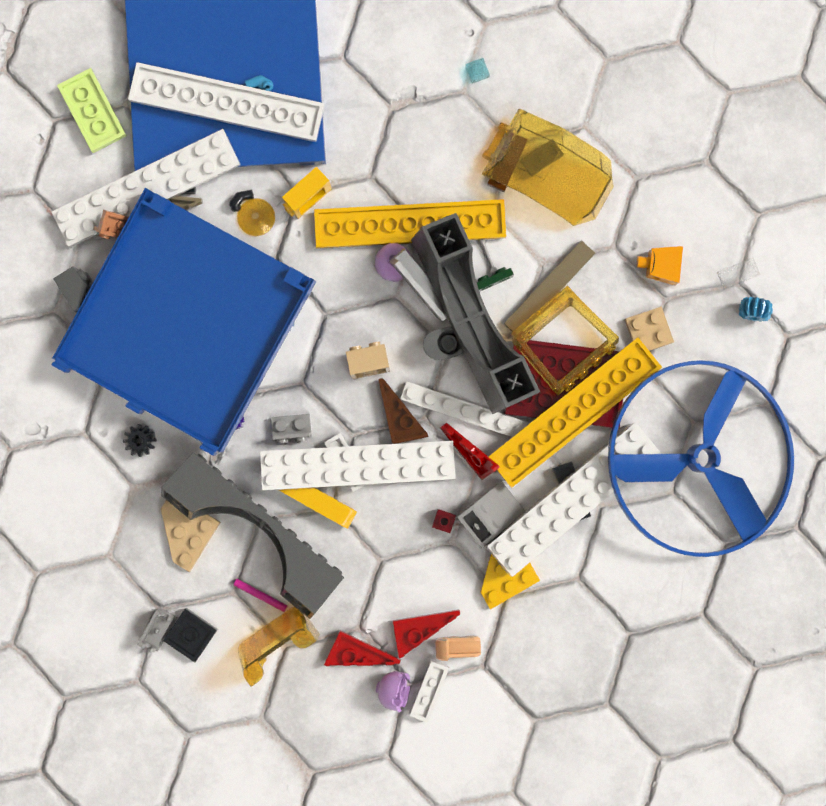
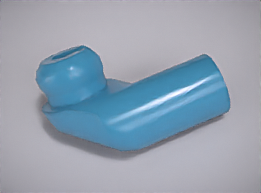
M262 75L245 81L247 87H258L266 91L273 89L272 81Z

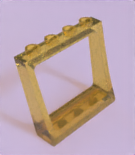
M568 285L511 333L512 343L557 395L564 390L566 392L571 390L576 379H583L588 374V369L591 366L597 367L601 363L602 357L605 354H612L616 349L615 345L619 343V337ZM571 306L607 340L564 378L558 381L530 349L527 342L567 307Z

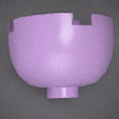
M390 243L383 246L377 252L375 268L383 279L393 282L403 280L402 276L389 261L402 249H405L411 256L404 246L398 243Z
M392 671L387 673L381 679V682L377 683L376 693H378V698L385 708L401 712L400 707L406 706L410 693V686H407V680H410L408 673Z

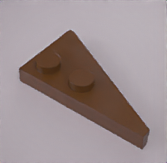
M383 378L378 379L392 444L428 437V433Z

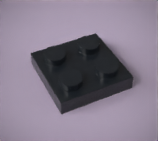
M185 608L163 641L195 663L218 629L188 608Z

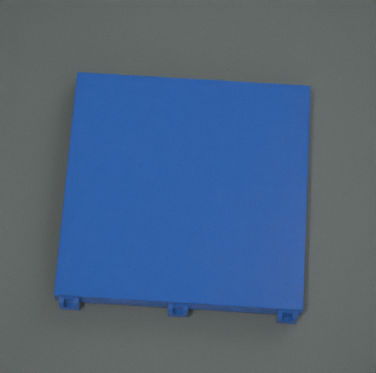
M125 0L130 89L136 63L138 62L246 86V80L262 75L273 83V89L270 92L322 103L316 0ZM131 102L135 171L224 129L240 162L238 167L299 163L300 166L315 165V162L326 164L323 115L317 141L312 142Z
M145 188L52 359H55V362L51 365L64 373H70L71 370H74L129 401L125 407L138 414H143L144 411H147L201 441L203 444L199 448L214 456L217 455L218 451L224 452L317 281Z

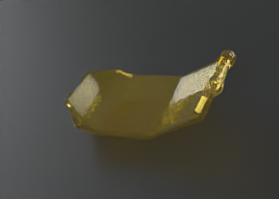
M518 109L510 125L501 122L498 126L499 130L490 146L482 154L483 158L489 160L482 175L528 196L565 219L572 226L595 220L614 187L611 160L601 151L564 128L522 109Z

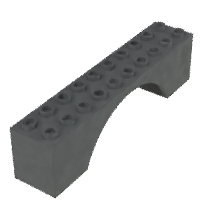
M457 213L422 226L411 241L491 413L495 414L540 393L524 356L517 353L504 340L487 312L474 274L473 247Z
M193 452L161 487V496L190 520L208 514H230L244 518L261 528L272 540L281 559L283 583L280 595L311 619L344 579L342 571L336 566L331 567L323 555L314 553L312 547L307 542H301L296 538L297 534L293 530L285 529L277 517H271L266 513L267 509L261 504L256 505L247 492L238 490L236 488L237 485L231 479L226 480L221 476L222 472L218 468L209 466L207 460L202 455H196Z

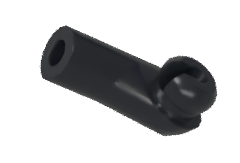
M253 190L237 192L229 201L231 210L238 212L241 210L240 204L243 201L254 199Z

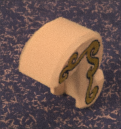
M478 636L442 637L435 641L436 658L441 661H448L449 658L478 657L481 655V644Z

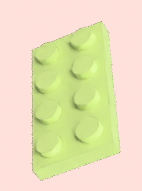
M91 68L57 85L92 153L127 136Z

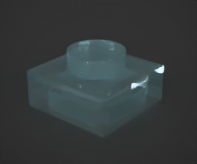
M484 58L465 64L471 83L490 77Z

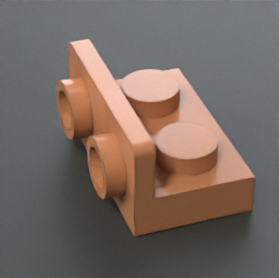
M103 209L99 226H94L93 230L98 232V236L110 239L112 236L117 240L129 216Z

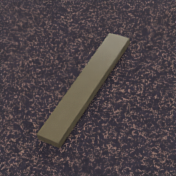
M581 240L508 318L504 325L518 337L593 257L595 252Z

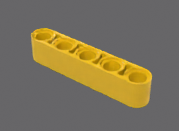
M317 488L279 490L347 529L357 514L356 510Z

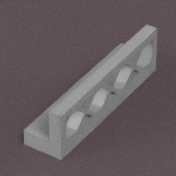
M402 249L389 262L435 317L444 321L447 317L444 315L445 312L428 276L409 253Z

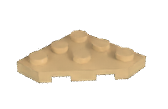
M166 500L161 508L172 560L178 566L191 572L221 522L210 515L190 520Z

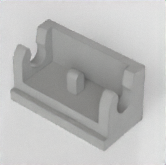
M162 608L157 609L137 645L148 647L150 652L159 651L177 616Z

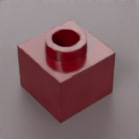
M437 509L432 528L451 533L456 514ZM442 518L448 519V523L446 525L441 524L440 521Z

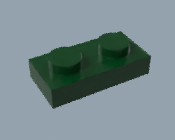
M503 267L496 270L495 275L491 277L485 275L478 278L479 292L514 276L512 269Z

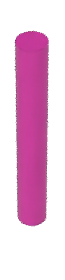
M236 579L234 582V586L285 612L288 605L239 579Z

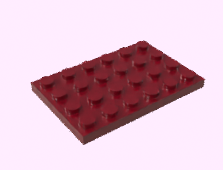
M514 338L513 349L524 356L540 393L505 408V414L537 418L620 351ZM623 399L591 425L612 428L615 418L623 405Z

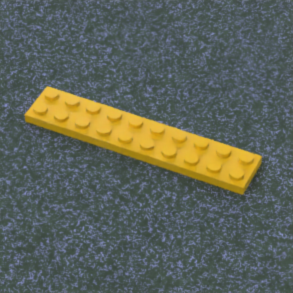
M504 199L314 209L316 248L387 245L390 243L409 244L412 243L411 239L422 226L457 213L469 240L506 238Z
M637 337L488 457L500 466L497 471L511 488L514 487L630 394L643 380L660 370L662 366Z

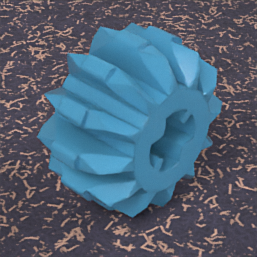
M745 297L739 305V315L743 319L754 322L768 321L773 312V304L764 298Z

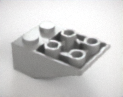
M501 481L456 517L482 548L522 515L525 510Z

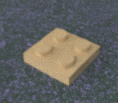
M662 306L624 319L631 340L633 341L638 337L649 351L674 343Z

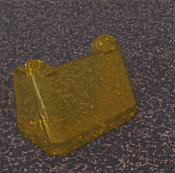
M296 607L290 608L239 645L238 655L243 675L250 687L259 682L265 674L263 665L267 661L266 657L289 640H292L299 648H307L316 642L320 636L310 619Z

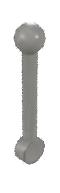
M479 239L478 243L482 245L491 268L490 273L494 275L497 268L492 263L485 245V239Z

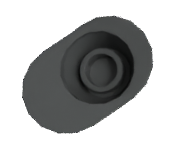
M452 327L429 332L424 339L423 349L431 359L445 360L463 354V350Z

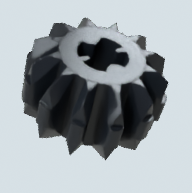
M137 424L136 429L133 426L130 427L131 433L125 432L124 435L129 437L123 440V443H129L125 450H131L132 456L137 453L138 457H142L143 452L149 455L150 451L148 448L155 449L151 442H156L157 439L151 438L155 432L149 431V426L142 428L141 424ZM143 438L144 441L143 443H137L136 440Z

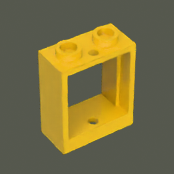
M316 166L282 196L284 209L291 217L295 215L299 219L332 190L330 181Z

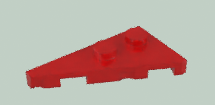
M448 423L440 427L447 438L453 441L455 448L481 480L500 468L497 463Z
M460 610L393 620L399 658L404 657L412 649L437 633L442 627L456 619L460 615Z
M340 630L324 665L400 664L401 659Z

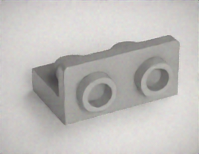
M310 414L271 417L272 440H277V444L288 443V439L296 438V442L308 441L307 437H312Z

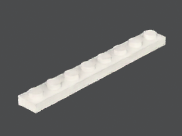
M407 381L400 398L402 401L509 437L515 436L530 424L529 422L499 412L492 414L490 409Z

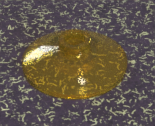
M250 199L241 205V210L238 211V224L248 235H264L272 229L275 223L274 209L263 199ZM254 213L259 214V217L257 219L252 218V215Z

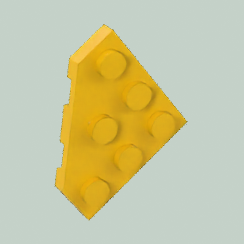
M491 554L480 592L491 610L536 584L540 579L531 563H528L513 577L509 576Z

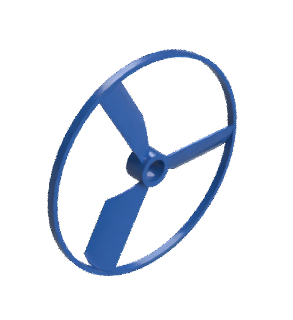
M703 360L688 361L665 367L643 380L626 398L615 418L608 445L609 476L615 497L628 520L646 538L678 554L695 557L719 556L731 553L752 543L778 517L789 495L793 479V441L787 420L773 396L757 380L747 373L724 363ZM689 365H707L728 370L704 414L703 444L691 446L686 454L614 455L617 431L627 407L638 392L653 379L667 371ZM746 380L763 394L774 409L782 426L787 446L785 484L780 499L767 520L743 478L715 468L720 465L721 454L717 447L714 446V443ZM701 450H704L708 455V462L704 467L696 462V458H698ZM686 466L694 472L704 473L740 535L742 542L723 550L704 553L680 550L661 542L647 532L633 517L622 498L616 476L624 482H672Z

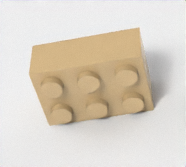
M373 342L369 344V347L361 348V346L350 347V351L346 352L350 375L353 379L390 372L385 344Z

